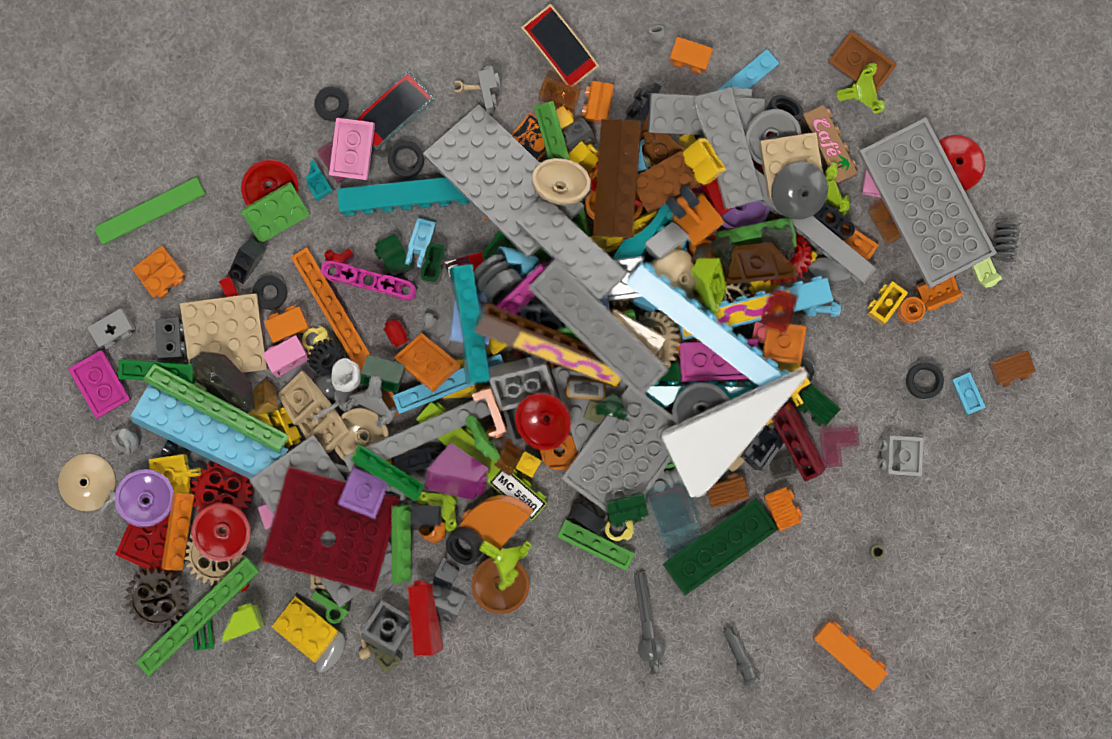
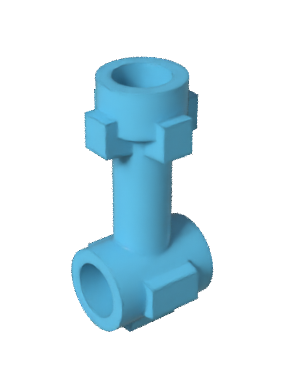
M832 302L831 306L818 305L804 309L805 316L814 317L817 316L818 312L830 313L831 317L840 316L841 305Z

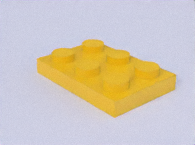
M297 596L292 599L272 625L273 629L315 663L340 633Z

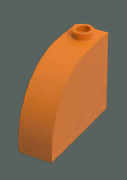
M496 495L483 500L472 511L468 509L462 516L464 520L460 526L473 529L479 534L483 542L487 541L500 550L534 510L518 498L508 495Z

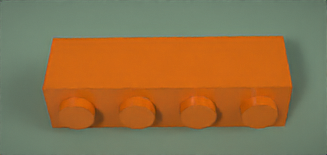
M826 621L813 636V639L870 690L874 691L888 675L885 671L886 666L879 660L875 662L871 659L870 656L872 654L864 647L860 649L855 644L857 640L850 634L845 636L841 632L843 628L835 621L832 623Z

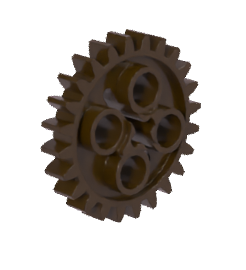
M151 567L147 569V573L142 570L139 572L140 575L136 574L133 577L134 580L129 582L131 587L126 589L130 593L125 596V599L130 600L126 607H132L129 614L135 613L134 620L140 618V625L146 622L147 628L152 624L155 630L159 626L165 629L167 624L171 627L174 621L178 622L180 620L179 616L182 617L185 614L183 610L188 607V605L183 603L189 600L188 597L183 596L188 590H182L181 588L185 583H178L180 576L173 578L174 571L167 574V570L164 569L160 572L159 567H156L154 572ZM160 583L166 585L167 591L161 589ZM142 587L148 590L149 595L142 592ZM154 596H155L156 598L165 596V597L161 598L160 600H158V599L150 600V599H152ZM165 602H169L172 605V609H168L165 606ZM147 606H151L154 610V613H149L147 611Z

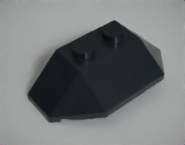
M542 305L520 307L522 318L557 332V328L562 327L561 319L549 308ZM525 352L526 358L534 356L532 354Z

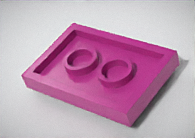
M103 350L98 351L68 369L96 419L131 400Z

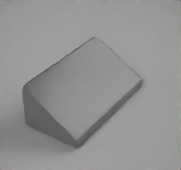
M671 222L649 239L645 246L649 255L662 259L687 240L689 236L677 224Z

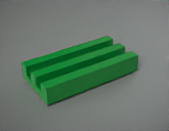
M212 619L207 622L209 645H206L203 626L200 629L201 646L198 644V634L196 633L193 636L194 651L214 649Z

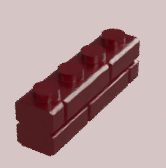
M788 401L777 410L771 419L775 422L776 429L790 455L793 456L792 459L803 480L806 482L822 475L826 467L791 401Z

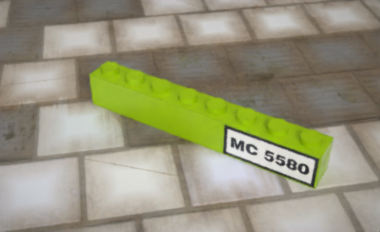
M431 402L416 419L421 423L444 413L446 409L438 402L436 404ZM460 427L437 437L446 446L452 443L488 468L487 482L502 495L518 498L534 510L529 516L531 521L547 505L545 502L547 498L539 491L537 493L530 489L532 485L525 478L520 480L516 476L518 473L511 467L509 473L506 474L496 466L497 461L494 462L489 456L486 458L482 451L476 448L475 439L472 438L473 434L467 427L464 430Z

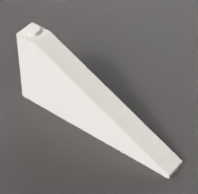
M804 367L661 431L662 438L691 498L704 495L808 376Z

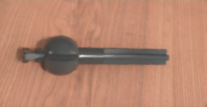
M645 573L635 574L634 580L644 640L639 644L638 653L643 661L649 662V667H651L650 674H659L658 660L662 659L665 647L660 639L655 638Z

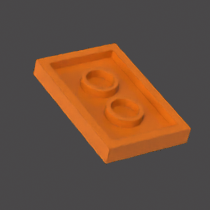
M422 333L394 357L395 361L405 365L404 369L432 393L460 368L456 360Z

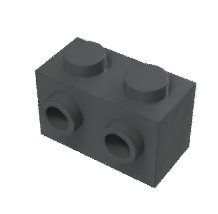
M179 318L155 319L157 358H184L183 353H186V342H183L182 334H184L182 320Z

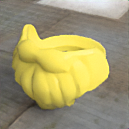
M324 327L311 328L303 334L302 344L308 350V354H311L309 352L310 349H314L313 346H308L306 343V337L309 333L315 332L318 334L314 338L313 345H319L318 341L320 340L322 342L324 339L329 341L330 337Z
M608 521L605 526L607 537L614 541L622 539L629 541L634 533L633 521L626 522L627 529L619 537L610 534V524Z

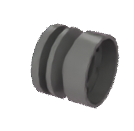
M502 254L488 258L474 271L475 284L479 290L484 291L485 298L493 306L500 302L523 280L518 272L512 269V265L507 262L506 257Z

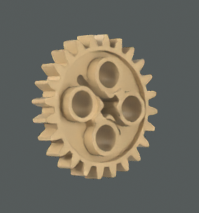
M645 312V316L639 315V321L637 322L665 337L656 357L665 366L670 367V359L676 360L673 354L679 353L675 348L680 345V343L676 342L680 335L675 334L679 330L673 327L675 322L671 321L669 316L659 312Z
M220 527V532L226 533V528ZM192 541L187 542L190 549H186L185 552L189 553V556L185 557L184 560H190L186 567H193L190 574L197 572V580L203 577L204 584L210 580V584L214 585L216 580L219 584L242 562V559L248 556L243 555L242 552L236 558L229 560V566L226 570L220 567L221 561H215L216 570L213 571L214 560L209 559V566L204 568L201 565V560L205 556L197 550Z

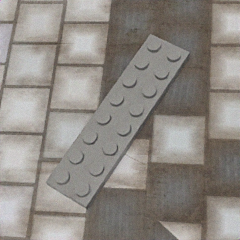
M557 259L530 285L529 289L640 398L668 370Z

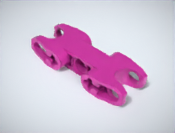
M323 262L320 271L332 282L361 288L404 301L414 300L417 289L409 281L358 269L339 262ZM336 268L335 274L328 275L329 269ZM353 273L354 277H350L348 279L347 275H351ZM368 276L374 278V282L370 286L364 284V280ZM388 283H390L391 287H387V289H385L384 285H388ZM404 287L411 288L410 293L407 295H402V289Z

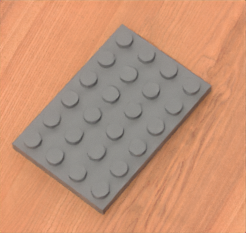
M629 386L619 398L628 411L627 417L622 421L610 415L606 416L561 477L562 480L604 511H606L605 501L638 492H643L645 496L672 459L662 438L661 431L676 425L674 417L645 395L640 398Z

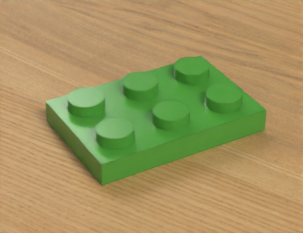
M291 182L240 210L260 244L310 216Z

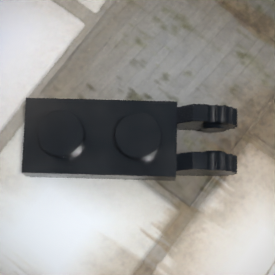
M440 445L433 448H423L391 458L393 466L404 473L414 472L430 467L436 460H432L430 453L443 450V447Z

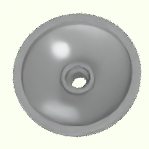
M771 109L760 113L750 122L745 133L752 159L762 164L759 141L801 135V129L797 120L784 110ZM771 131V134L766 136L767 132Z

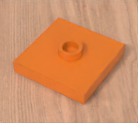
M768 321L763 357L767 360L771 358L778 362L801 365L807 326Z

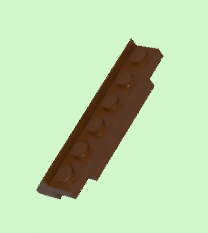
M601 119L593 236L632 238L641 121Z

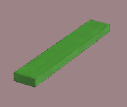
M195 177L94 227L102 245H105L206 194L199 179Z

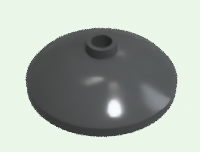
M791 163L781 169L776 175L771 189L772 201L776 209L786 217L796 220L809 218L822 208L827 199V179L824 173L811 163ZM806 190V195L802 196V192Z
M710 383L689 385L675 399L673 405L674 421L677 425L729 401L725 392L716 385ZM699 405H704L703 410H698L697 408Z

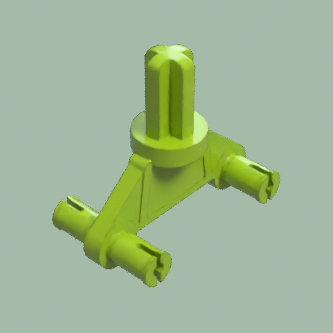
M867 64L856 84H853V87L838 90L836 92L838 101L855 98L856 101L860 100L871 108L873 113L883 112L886 104L884 100L878 101L873 75L877 71V64Z
M832 162L824 174L828 183V195L825 203L839 209L838 213L845 216L846 211L850 208V196H841L835 181L838 174L837 163Z
M422 492L416 500L417 504L420 506L425 504L441 506V518L445 521L446 532H452L456 529L455 505L459 497L444 493Z
M487 541L481 544L480 551L493 558V563L498 568L501 582L498 584L500 590H505L507 586H511L514 583V578L518 575L514 567L517 561L519 562L520 559L525 558L528 554V550L531 547L529 542H525L522 546L509 549L501 548L500 550Z

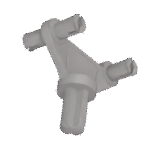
M373 376L370 378L369 388L366 391L361 389L358 393L352 394L343 406L345 409L350 410L353 406L360 404L375 412L381 417L375 422V425L381 428L384 424H389L393 420V417L398 413V409L392 407L389 410L383 402L380 390L381 378Z

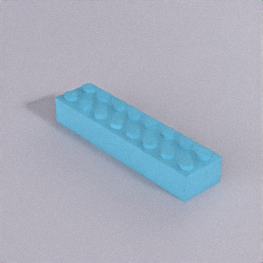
M150 384L131 415L133 423L249 479L288 453V449L284 447L280 453H277Z

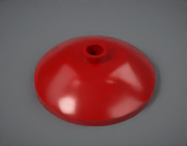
M960 135L948 136L940 140L939 143L964 191L974 187L981 180L985 171V157L979 145L972 139ZM957 158L962 160L961 165L956 163Z
M267 159L259 161L247 169L241 181V194L248 206L291 182L298 194L299 185L294 171L287 164L278 160ZM267 181L272 182L269 187L265 186V183Z
M545 393L532 394L526 397L517 408L515 415L517 430L523 440L530 446L540 450H552L559 447L568 438L571 430L570 415L564 404L556 397Z
M216 503L207 506L196 516L192 525V540L195 547L203 556L214 561H229L239 556L246 549L251 536L250 524L245 514L237 507L227 503ZM220 527H225L226 533H221Z

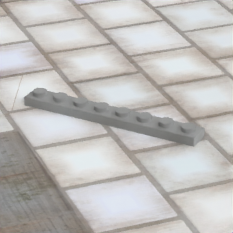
M486 398L477 401L473 399L365 448L382 459L387 460L465 426V420L469 416H475L477 419L491 414ZM353 453L344 456L349 471L352 468L361 471L365 470L350 460Z

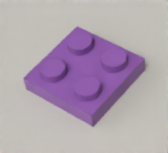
M352 468L338 505L374 519L388 483L378 477Z

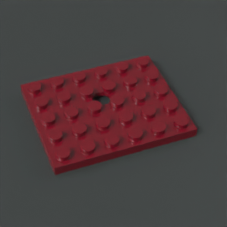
M287 467L261 562L375 592L392 530V506L398 505L400 498L384 494L376 517L373 519L338 505L346 484L345 482ZM327 531L332 532L335 536V543L330 547H326L321 543V536Z

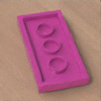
M746 339L750 347L756 346L758 348L757 339ZM679 342L681 382L749 379L703 342Z

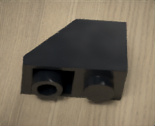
M250 238L239 248L228 275L244 284L261 261L266 248Z

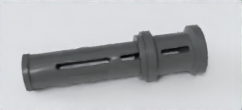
M734 626L724 630L723 633L738 664L737 671H740L744 679V686L760 680V677L756 675L752 667L753 662L746 656Z

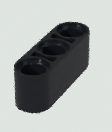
M826 203L813 215L841 240L849 239L855 232L854 224ZM825 215H832L834 223H827ZM841 226H847L850 233L848 235L842 234Z

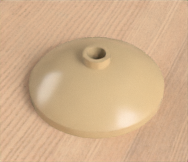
M556 158L546 160L535 168L532 184L535 191L542 198L556 204H572L582 200L588 194L590 177L579 164L567 159Z
M674 249L664 258H657L652 266L656 269V274L660 277L661 275L666 276L671 281L670 284L674 288L680 287L687 293L685 296L690 300L694 297L696 293L695 280L691 276V269L696 262L689 253L680 249Z
M357 408L349 410L340 418L350 434L335 447V450L340 458L344 460V456L353 453L358 444L366 447L389 437L386 424L381 428L377 427L375 422L381 417L369 409ZM362 433H366V440L362 439Z
M94 454L77 455L71 458L61 469L58 478L59 492L63 500L74 509L80 511L97 510L111 499L109 492L115 491L116 477L114 470L100 456ZM83 479L87 480V484L85 486L81 484V481Z

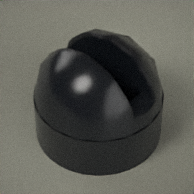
M167 440L161 454L167 457L174 456L175 454L170 451L172 449L177 451L176 445Z

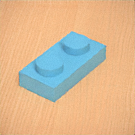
M970 372L951 380L966 415L986 408Z

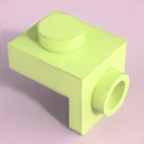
M990 257L972 266L977 281L985 288L995 286L998 281L1002 280L1001 275L996 272Z

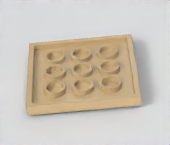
M257 293L180 303L188 363L195 364V379L268 369L267 362L262 355L265 353Z

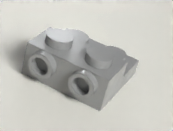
M486 66L481 68V71H478L486 112L489 115L495 114L494 109L497 108L495 95L498 94L497 89L501 87L498 73L494 74L492 66Z
M882 436L878 443V448L881 451L878 469L881 470V474L922 476L923 438Z

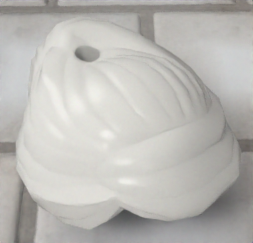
M346 358L338 360L332 369V385L334 389L350 392L357 388L361 379L359 366Z

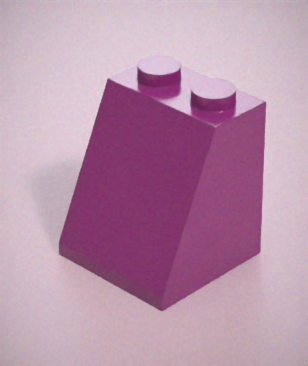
M450 443L427 469L425 488L430 491L474 500L478 495L481 496L487 488L485 484L488 480V468Z

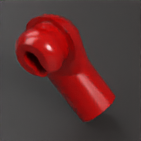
M349 248L340 254L332 250H327L324 253L326 261L344 263L354 256Z

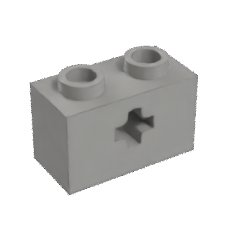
M121 308L88 327L98 347L105 348L106 350L115 346V341L121 338L122 340L129 338L133 335L132 331L136 330L125 310ZM111 326L116 328L114 330L115 334L109 333Z

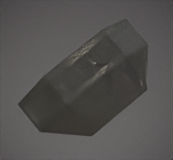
M201 351L190 359L189 362L192 365L195 377L213 396L247 414L255 408L251 382L225 354Z

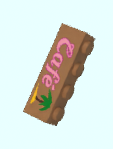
M822 105L804 114L802 121L808 133L816 132L820 157L826 169L830 167L832 162L837 163L838 174L835 181L836 184H839L856 176L858 167L856 162L851 160L848 155L850 151L845 142L842 143L839 137L841 132L838 126H834L831 120L833 119L831 111Z

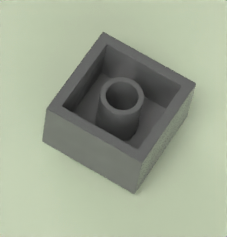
M382 600L361 631V639L394 658L411 632L410 616Z

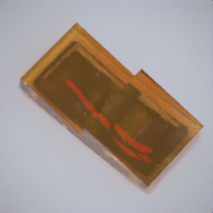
M508 441L499 453L500 459L495 461L494 465L510 476L523 452Z

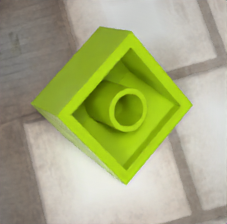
M698 258L691 269V276L695 280V291L698 293L700 301L713 314H716L727 291L720 259Z
M250 602L237 607L238 611L232 614L224 632L223 642L265 626L257 604L252 606Z

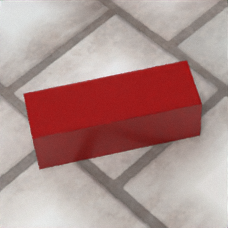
M230 276L219 281L226 297L239 296Z

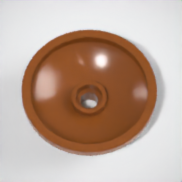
M488 558L477 567L473 574L471 583L473 596L476 602L490 613L507 614L513 612L524 603L528 596L530 587L528 574L525 568L517 561L514 569L518 572V575L514 578V583L511 586H507L505 590H500L497 586V583L501 581L498 568L493 563L494 559Z

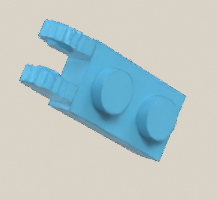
M417 218L408 246L405 264L410 265L412 255L415 253L420 255L417 260V267H422L426 248L431 242L434 233L435 222Z

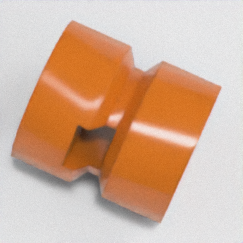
M917 297L906 298L897 307V317L905 324L915 323L924 316L925 305Z

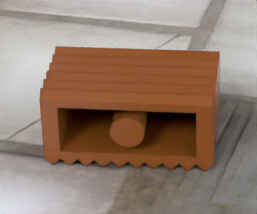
M1028 350L989 364L996 385L1002 384L1003 387L1014 384L1013 380L1020 378L1021 381L1031 378V373L1036 372Z
M738 473L727 476V480L722 482L718 479L706 491L711 508L749 498L744 477H739Z

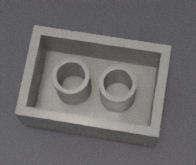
M533 356L489 367L490 383L500 411L518 407L526 397L532 394L545 393L556 397V387L547 360Z

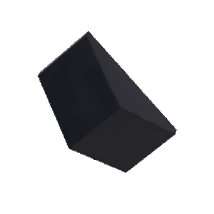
M411 505V531L441 526V506Z

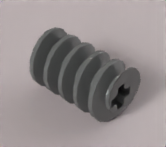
M1002 221L996 224V228L999 230L995 231V235L999 238L994 239V243L997 245L993 247L997 254L993 255L992 258L1002 262H1016L1011 259L1012 256H1017V253L1013 252L1012 249L1018 248L1017 245L1013 244V241L1019 240L1014 234L1020 233L1019 230L1015 229V226H1020L1021 223Z

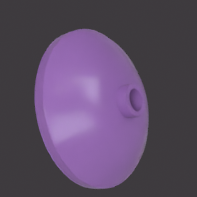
M759 201L745 204L742 209L734 207L722 216L724 220L722 226L730 230L763 223L768 216L770 207L767 204L765 207Z
M138 470L127 475L119 483L115 493V505L118 513L125 521L135 526L148 527L158 524L168 516L171 510L174 491L169 480L161 473L153 470ZM144 499H149L148 504H143L142 502Z

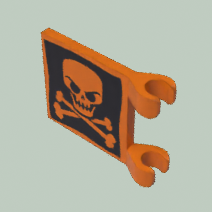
M530 112L511 136L539 162L547 151L537 117Z

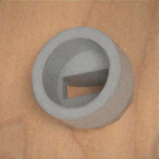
M655 25L649 29L652 40L657 42L664 38L665 31L663 26Z
M424 313L423 328L435 327L437 317L432 313Z

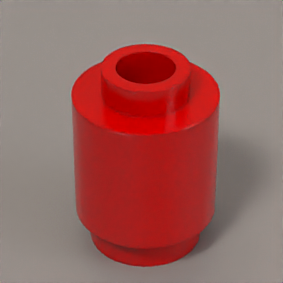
M392 319L385 323L386 327L383 330L392 345L394 344L397 348L409 341L407 337L409 335L400 320Z

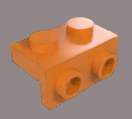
M954 276L931 288L927 287L925 281L915 285L919 298L928 311L937 310L940 306L946 303H953L963 296L962 292L958 289Z

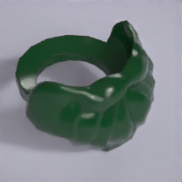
M615 394L602 400L595 408L597 416L610 415L623 421L628 415L623 402Z

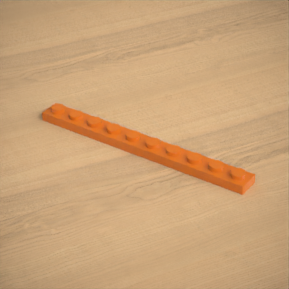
M306 247L291 256V259L350 359L359 366L362 372L367 355L371 356L325 276L320 272L321 270L309 249ZM381 390L382 399L389 410L392 407L397 408L393 399L394 393Z

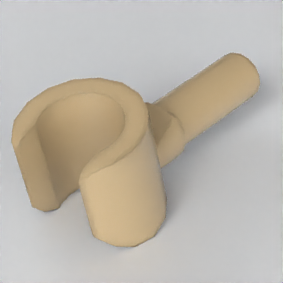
M461 81L454 82L455 85L461 84L459 90H454L459 94L465 90H481V85H464Z
M361 639L363 649L359 650L358 654L362 660H365L371 656V651L366 641Z

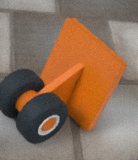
M685 185L679 190L682 196L677 200L674 197H670L666 201V205L675 215L673 220L688 234V239L691 243L697 246L724 224V220L703 194L696 197L691 189Z

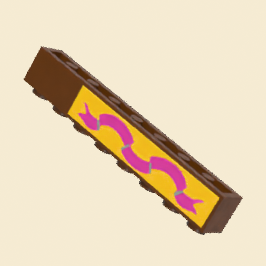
M485 303L476 319L475 332L482 336H487L500 343L512 346L517 350H522L535 357L542 358L614 388H618L622 381L582 341Z

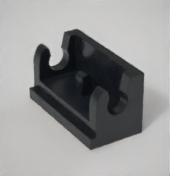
M763 427L750 442L741 458L754 470L765 471L784 442L781 436L770 428L768 430Z

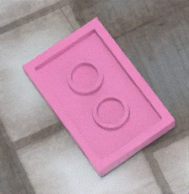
M336 118L329 170L330 176L368 180L375 123Z

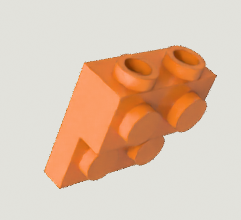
M160 246L132 268L144 287L155 299L158 297L159 299L164 298L169 293L168 290L172 286L177 287L184 282L183 278L186 276L163 246Z

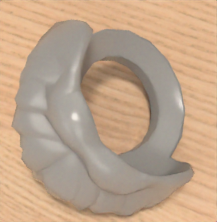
M121 429L115 430L111 434L114 446L120 450L118 453L119 457L130 456L137 450L140 439L136 433ZM117 434H118V437L121 438V440L123 441V443L125 444V446L121 445V444L118 442V440H117Z
M115 491L109 492L111 499L101 507L99 514L102 517L112 515L114 512L118 513L115 505Z

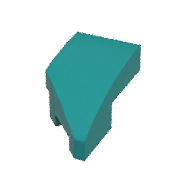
M311 160L309 173L306 175L305 180L318 202L333 193V190L315 161Z

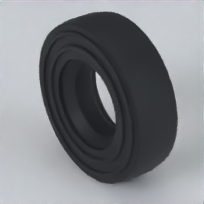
M327 87L316 95L314 107L322 119L336 121V118L342 119L346 115L349 101L341 89ZM334 97L339 101V106L335 111L325 109L324 103L327 98Z
M268 275L261 277L253 286L252 294L257 293L259 307L263 309H277L284 304L287 298L286 285L276 276ZM269 285L277 289V296L272 300H266L262 294L263 289Z

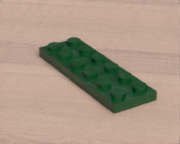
M755 498L662 565L683 596H686L778 531V528L757 498Z

